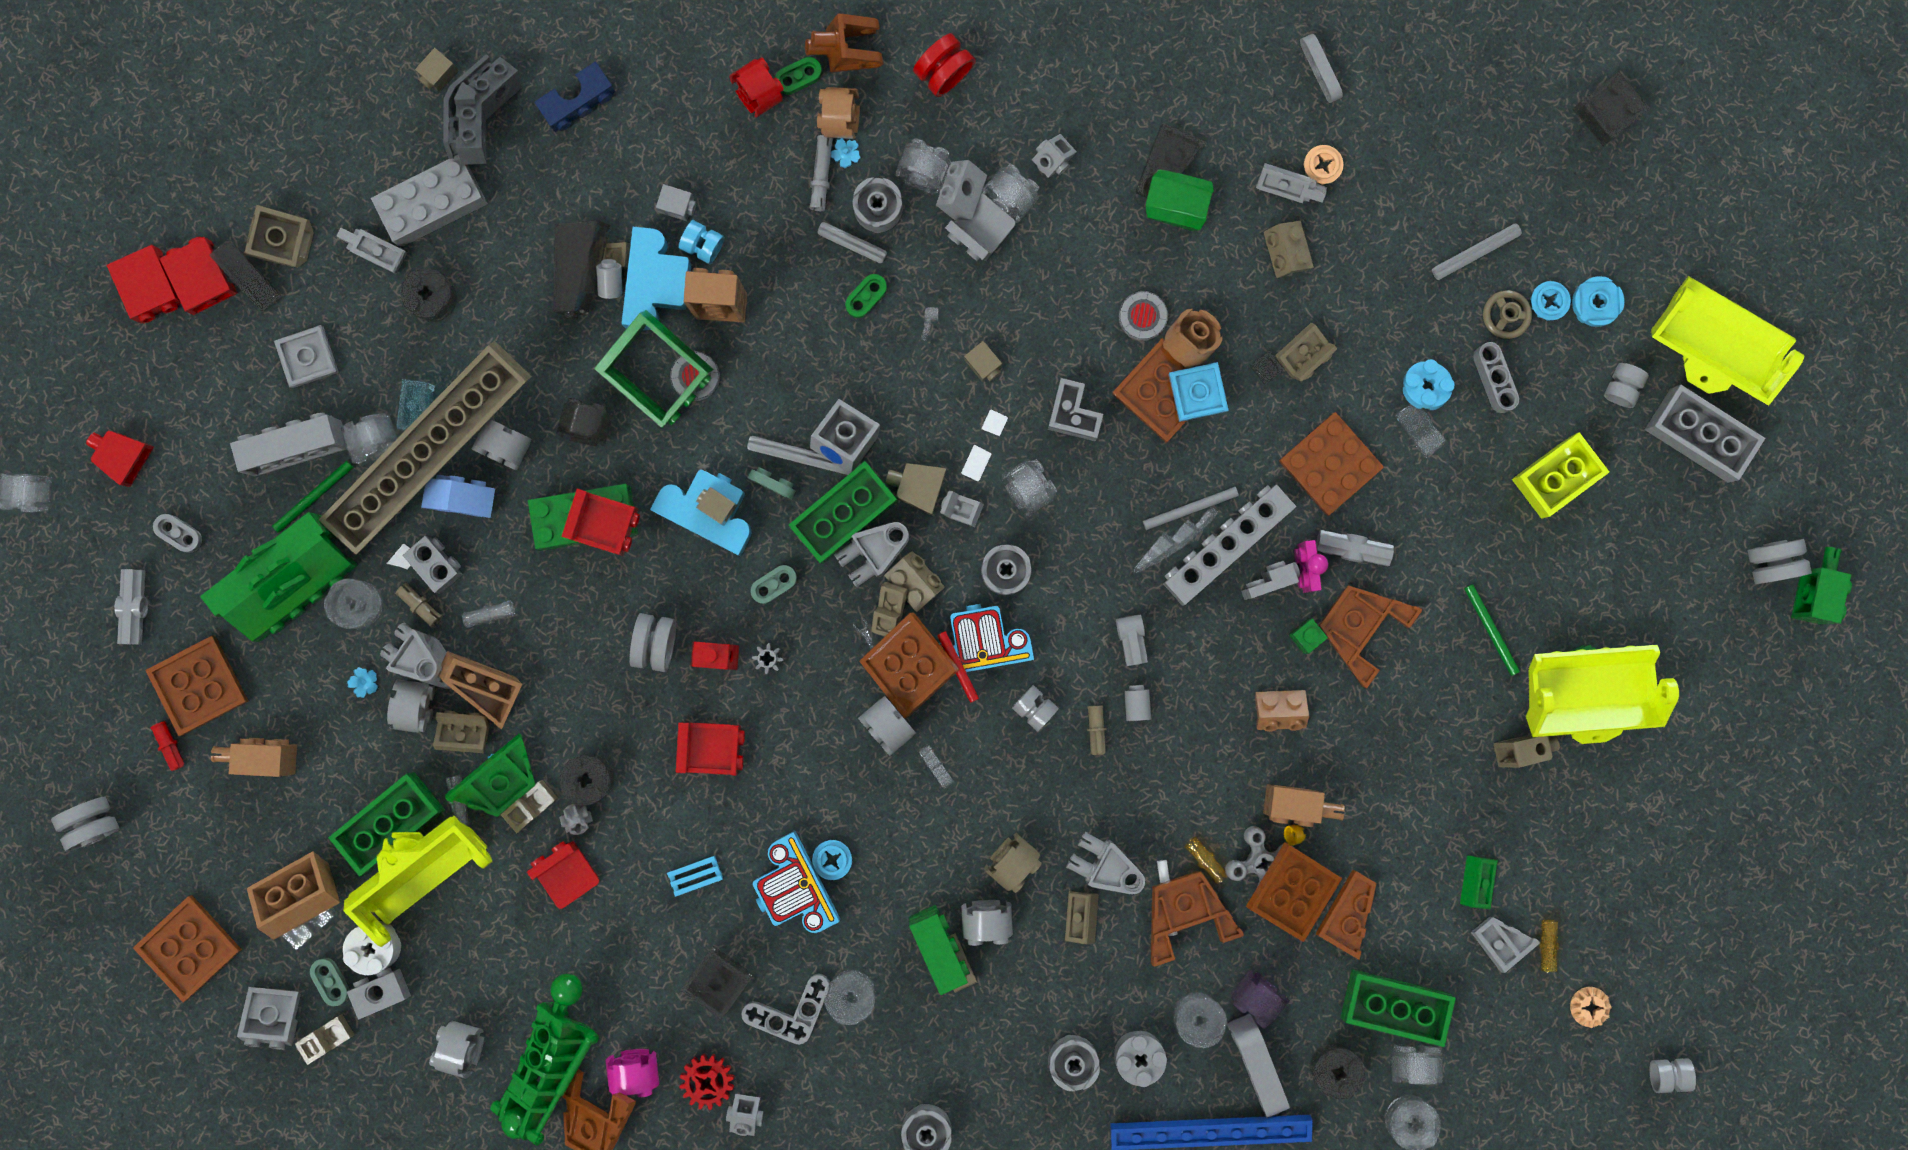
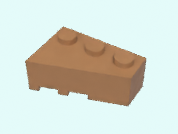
M447 651L441 664L442 671L439 672L438 676L445 684L502 729L522 683L515 676Z

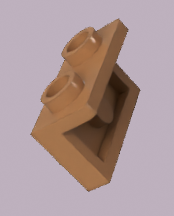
M1305 690L1256 692L1257 730L1271 732L1277 729H1290L1296 731L1307 727L1309 711Z

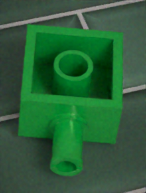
M1825 547L1821 568L1811 569V574L1803 575L1799 578L1791 618L1820 625L1841 624L1846 615L1847 608L1845 602L1852 588L1851 574L1837 571L1842 550L1839 548L1835 550L1834 547Z

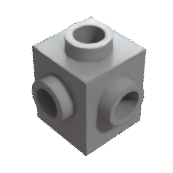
M1059 134L1050 140L1046 139L1036 148L1038 153L1032 161L1049 178L1056 173L1061 175L1070 166L1068 161L1077 151Z
M735 1094L733 1106H728L726 1121L730 1122V1132L741 1136L755 1135L756 1126L761 1127L764 1112L759 1111V1097Z

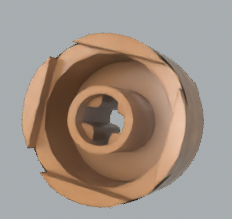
M836 87L820 89L819 103L822 104V113H818L817 127L821 129L824 137L856 138L854 133H858L860 106L855 104V98H859L858 89Z
M1187 309L1182 312L1167 330L1163 342L1165 350L1188 369L1206 362L1222 342L1219 322L1213 315L1204 310L1198 312L1192 311L1193 309Z

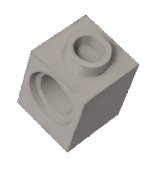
M663 184L656 209L661 214L687 221L689 215L693 216L696 208V202L692 193Z

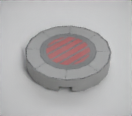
M1138 291L1129 295L1123 301L1119 310L1120 326L1129 337L1138 341H1148L1157 337L1164 330L1168 321V310L1164 301L1158 295L1149 291Z
M695 352L714 369L709 375L712 378L711 381L703 389L699 387L694 393L697 396L694 401H700L711 396L715 389H717L720 381V372L717 364L710 356L702 352ZM682 356L675 360L670 374L672 386L680 396L700 373Z

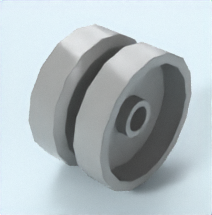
M1804 539L1788 542L1787 540L1763 544V547L1747 550L1750 563L1759 564L1767 562L1768 565L1756 568L1752 572L1755 584L1779 581L1812 573L1808 560L1792 561L1791 558L1807 552Z
M642 613L638 615L630 647L631 667L644 669L650 661L652 670L667 672L675 643L676 619L661 617L656 625L654 615Z
M106 797L87 801L51 819L56 832L72 830L60 839L65 852L92 845L120 830L115 817L108 816L98 819L107 814L111 809Z

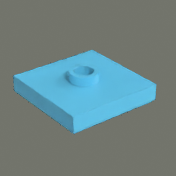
M1218 362L1169 373L1179 422L1229 411Z

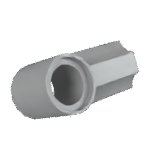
M1141 614L1116 619L1118 636L1120 641H1122L1126 666L1147 663L1143 639L1145 631Z

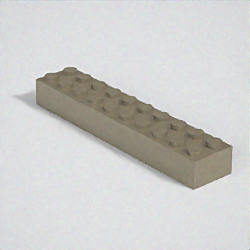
M493 341L327 510L319 521L352 552L358 554L532 376L496 341Z

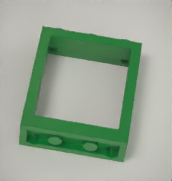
M647 310L637 315L594 368L662 428L667 424L673 425L682 415L679 413L680 409L684 405L688 407L697 397L694 394L699 387L703 389L711 381L712 378L709 375L714 370ZM646 325L700 372L667 413L614 367V364Z

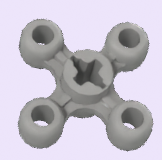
M1250 826L1244 832V839L1251 847L1247 860H1231L1225 867V873L1234 881H1241L1248 873H1255L1259 877V885L1283 844L1274 852L1267 851L1264 847L1266 839L1264 831L1257 826Z

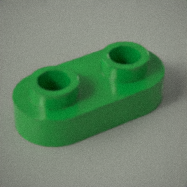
M806 57L782 68L775 77L778 78L784 88L781 93L789 95L816 83L821 78L822 69L818 60ZM811 68L814 70V73L807 75L805 71ZM786 79L792 80V84L789 86H785L783 82Z
M878 274L868 275L848 296L845 306L850 316L854 318L866 316L883 298L887 291V285L882 276ZM873 284H877L879 286V290L877 292H872L870 290V286ZM856 302L863 304L860 310L854 309L853 306Z

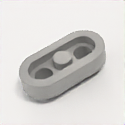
M162 514L153 523L154 533L180 551L194 552L202 544V536L199 531L176 516ZM168 523L172 524V529L170 531L166 530V525ZM188 536L193 538V542L190 545L186 542Z

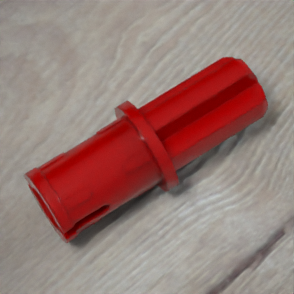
M166 721L151 726L150 729L153 731L159 745L158 751H162L169 769L175 771L182 768L184 761L176 746L178 742L177 740L174 741Z

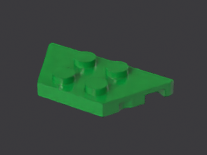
M519 733L445 794V799L452 803L454 800L466 804L468 808L483 810L485 813L496 817L509 808L517 799L521 798L535 786L534 776L522 735Z

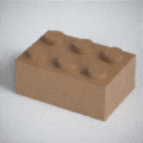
M314 851L247 888L257 929L273 940L340 903L329 864Z

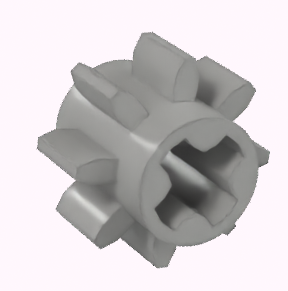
M771 643L767 644L765 650L757 647L760 653L758 656L752 657V659L758 660L759 663L755 669L758 670L764 667L765 674H769L772 667L778 671L777 662L784 661L783 658H778L777 655L781 649L771 650ZM767 652H770V656L774 657V662H770L769 666H766V662L762 661V656H766Z
M580 804L567 806L563 810L564 816L559 817L561 826L565 827L566 833L570 832L574 835L584 833L589 828L588 823L593 821L591 812L587 811L586 806Z

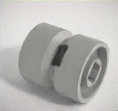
M1619 363L1612 376L1615 381L1608 384L1604 397L1617 405L1634 408L1640 396L1638 389L1644 387L1649 376L1648 373L1634 365Z
M1034 685L1012 707L1021 717H1027V723L1037 732L1059 709L1049 699L1044 700L1043 693Z
M1689 1058L1675 1059L1671 1063L1667 1059L1652 1060L1650 1062V1081L1656 1093H1672L1674 1089L1677 1092L1695 1090L1696 1075L1692 1061Z

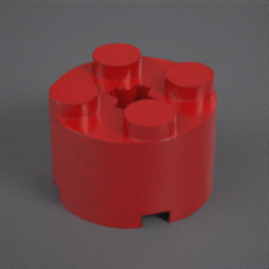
M762 57L758 60L753 59L729 76L731 83L734 84L736 82L738 85V90L735 92L751 114L755 112L756 118L782 102L783 96L781 92L784 90L778 78H772L768 72L770 70L769 66Z

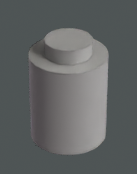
M613 259L602 260L596 266L598 296L608 299L621 297L623 295L621 264L616 263V260Z
M1144 685L1129 686V691H1124L1126 721L1151 720L1149 690H1144Z

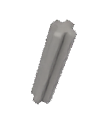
M822 222L818 228V234L878 263H882L885 260L887 253L884 249L825 222Z

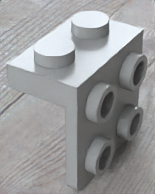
M981 193L972 219L951 220L945 229L950 232L947 236L957 245L962 242L968 247L966 252L976 261L979 258L987 261L1015 227L1016 222L985 194Z

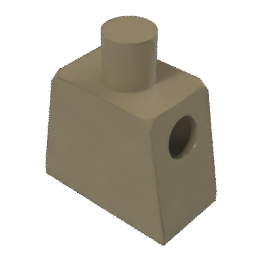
M906 463L903 473L889 469L885 484L898 487L897 499L932 516L946 469Z
M1532 735L1493 743L1498 767L1520 768L1551 760L1552 752L1560 749L1559 741L1555 736L1532 737Z

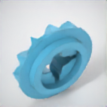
M1547 281L1538 285L1530 298L1531 309L1535 311L1537 317L1546 319V321L1557 320L1563 317L1569 310L1571 303L1568 290L1562 284L1554 281ZM1556 294L1553 300L1555 306L1551 305L1547 308H1544L1547 302L1544 298H1549L1550 296Z
M828 840L821 843L813 853L812 864L814 870L819 876L827 880L842 878L848 873L852 864L849 848L841 841ZM825 851L832 856L841 853L837 859L839 869L833 864L823 866L828 860Z

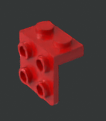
M564 841L551 849L552 855L546 859L543 855L530 863L533 868L527 871L532 880L538 878L559 909L566 907L600 882L599 877L574 841L568 844Z

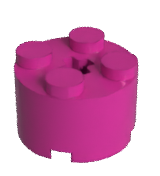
M649 1049L625 1050L621 1052V1057L614 1059L613 1054L606 1059L608 1087L612 1095L620 1092L626 1096L637 1094L638 1097H647L652 1095V1089L659 1085L655 1051L649 1054Z

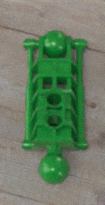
M566 973L556 977L551 984L550 990L554 1003L542 1002L537 1005L536 1020L533 1021L531 1026L533 1031L531 1037L526 1041L527 1048L525 1053L520 1056L518 1069L513 1073V1079L500 1101L496 1100L490 1107V1110L499 1117L498 1121L501 1122V1128L505 1135L512 1139L529 1140L536 1146L543 1142L544 1135L541 1132L560 1097L564 1096L591 1045L596 1044L599 1040V1035L592 1028L568 1017V1006L578 1002L582 995V983L575 975ZM538 1076L541 1077L539 1082L536 1081ZM542 1113H544V1115H543V1117H542V1119H541V1121H540V1123H539L540 1117H541Z

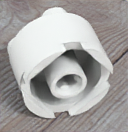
M379 921L391 936V941L383 947L375 944L359 926L354 928L347 935L343 944L344 963L353 971L362 975L377 974L390 967L397 960L401 951L400 938H398L395 929L391 925H386L384 922ZM372 943V948L375 949V952H371L369 944Z

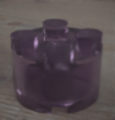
M1252 969L1248 970L1231 992V998L1234 1000L1233 1005L1243 1013H1246V1011L1250 1012L1255 1016L1253 1020L1263 1028L1272 1025L1290 1002L1285 994L1282 997L1277 994L1278 987L1258 972L1254 974Z

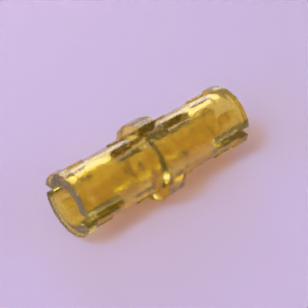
M1194 836L1190 839L1191 843L1187 842L1184 848L1198 861L1197 865L1200 868H1204L1214 879L1215 883L1219 884L1223 881V877H1227L1224 868L1216 861L1214 853H1209L1197 837Z
M1541 920L1542 936L1539 944L1541 949V971L1557 972V950L1560 949V944L1557 943L1558 921Z

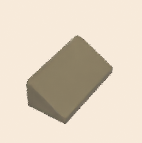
M1069 891L1065 941L1081 944L1095 943L1098 893Z

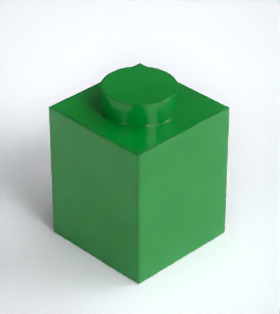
M1307 619L1288 634L1304 654H1309L1328 638L1313 619Z

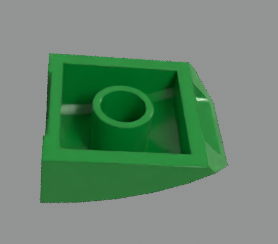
M1159 169L1152 177L1145 205L1147 218L1190 231L1201 230L1206 221L1211 196L1214 191L1213 183L1204 179Z

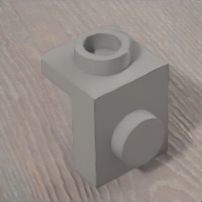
M949 490L947 496L942 501L940 513L950 519L975 527L984 504Z

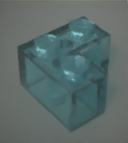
M402 379L396 429L404 432L431 405L435 386L428 382Z

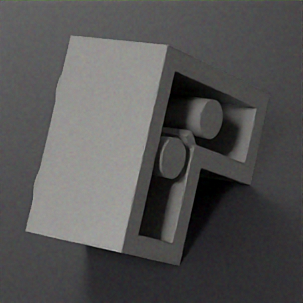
M1063 378L1060 379L1048 430L1091 441L1097 440L1103 414L1079 408L1085 384Z

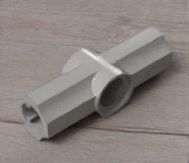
M1320 530L1316 541L1317 551L1341 556L1342 559L1363 563L1364 561L1388 567L1394 553L1393 545L1370 541L1367 537L1355 534L1343 535Z
M121 569L120 596L116 598L114 606L115 614L119 618L117 644L142 645L143 618L148 613V601L144 596L145 570Z

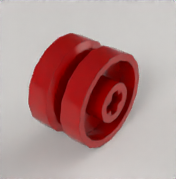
M951 33L943 36L929 47L913 68V72L921 81L929 80L928 89L936 97H941L953 89L970 72L976 62V59L968 50H960L961 42Z

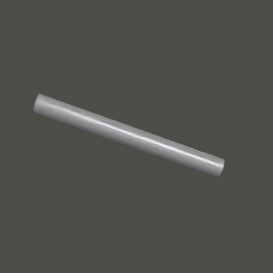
M1236 487L1149 518L1143 521L1144 527L1148 530L1239 496Z

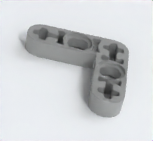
M819 973L810 977L794 1016L752 1001L743 1008L742 1019L746 1024L794 1044H804L811 1035L828 993L829 980L825 975ZM818 979H821L823 981L822 985L825 986V989L819 990L816 997L821 998L820 1002L814 997H806L807 993L812 996L815 986L811 983L817 982ZM812 1002L816 1006V1012L810 1016L805 1015L802 1011L804 1003ZM753 1007H756L757 1013L764 1016L765 1011L769 1012L765 1019V1025L760 1024L762 1021L760 1017L755 1016L753 1020L750 1019L747 1009L752 1010ZM773 1016L781 1017L784 1023L783 1027L777 1030L773 1029L769 1023L770 1018ZM788 1020L793 1022L790 1027L798 1029L799 1026L804 1027L803 1032L806 1033V1036L801 1035L800 1039L796 1038V1033L792 1030L788 1031V1035L784 1034L783 1032L787 1028Z

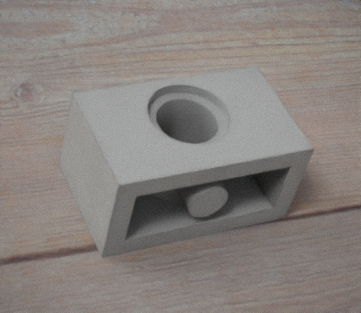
M969 160L951 162L936 206L954 220L972 219L987 175Z
M390 967L377 973L378 978L369 981L368 977L353 983L355 988L347 991V994L358 1020L411 996L400 968L392 971ZM375 986H379L382 988V997H377L375 995Z

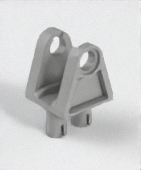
M899 522L858 532L851 536L853 538L851 540L852 543L835 553L834 556L839 560L847 555L838 561L842 567L859 555L867 558L864 565L848 574L851 580L861 575V577L853 581V584L858 588L859 585L874 575L881 577L886 573L908 544L909 533L907 528ZM894 530H899L903 533V538L899 542H893L890 540V534Z
M406 623L400 624L398 628L403 632L396 629L394 633L396 637L404 641L399 650L389 643L383 647L388 653L384 650H381L380 653L381 657L390 662L386 669L413 680L450 689L438 676L439 672L442 671L441 664L447 653L440 641L435 637L410 628Z
M1086 831L1083 833L1082 837L1091 843L1080 839L1078 846L1096 854L1097 859L1091 864L1073 853L1070 859L1079 865L1068 861L1066 868L1085 877L1086 883L1094 888L1126 894H1137L1143 890L1145 886L1143 874L1111 840L1107 839L1103 842ZM1130 874H1135L1136 881L1131 885L1125 884L1126 877Z

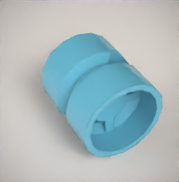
M692 220L680 239L679 249L691 255L697 253L698 259L712 264L721 250L724 236L714 230L706 231V226Z

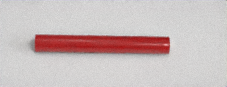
M945 631L937 635L944 651L960 669L956 675L970 703L979 699L947 632Z

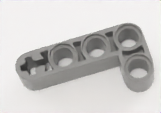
M1249 1013L1228 1022L1227 1026L1231 1030L1232 1038L1239 1049L1265 1116L1268 1118L1289 1109V1103L1266 1044L1251 1014Z

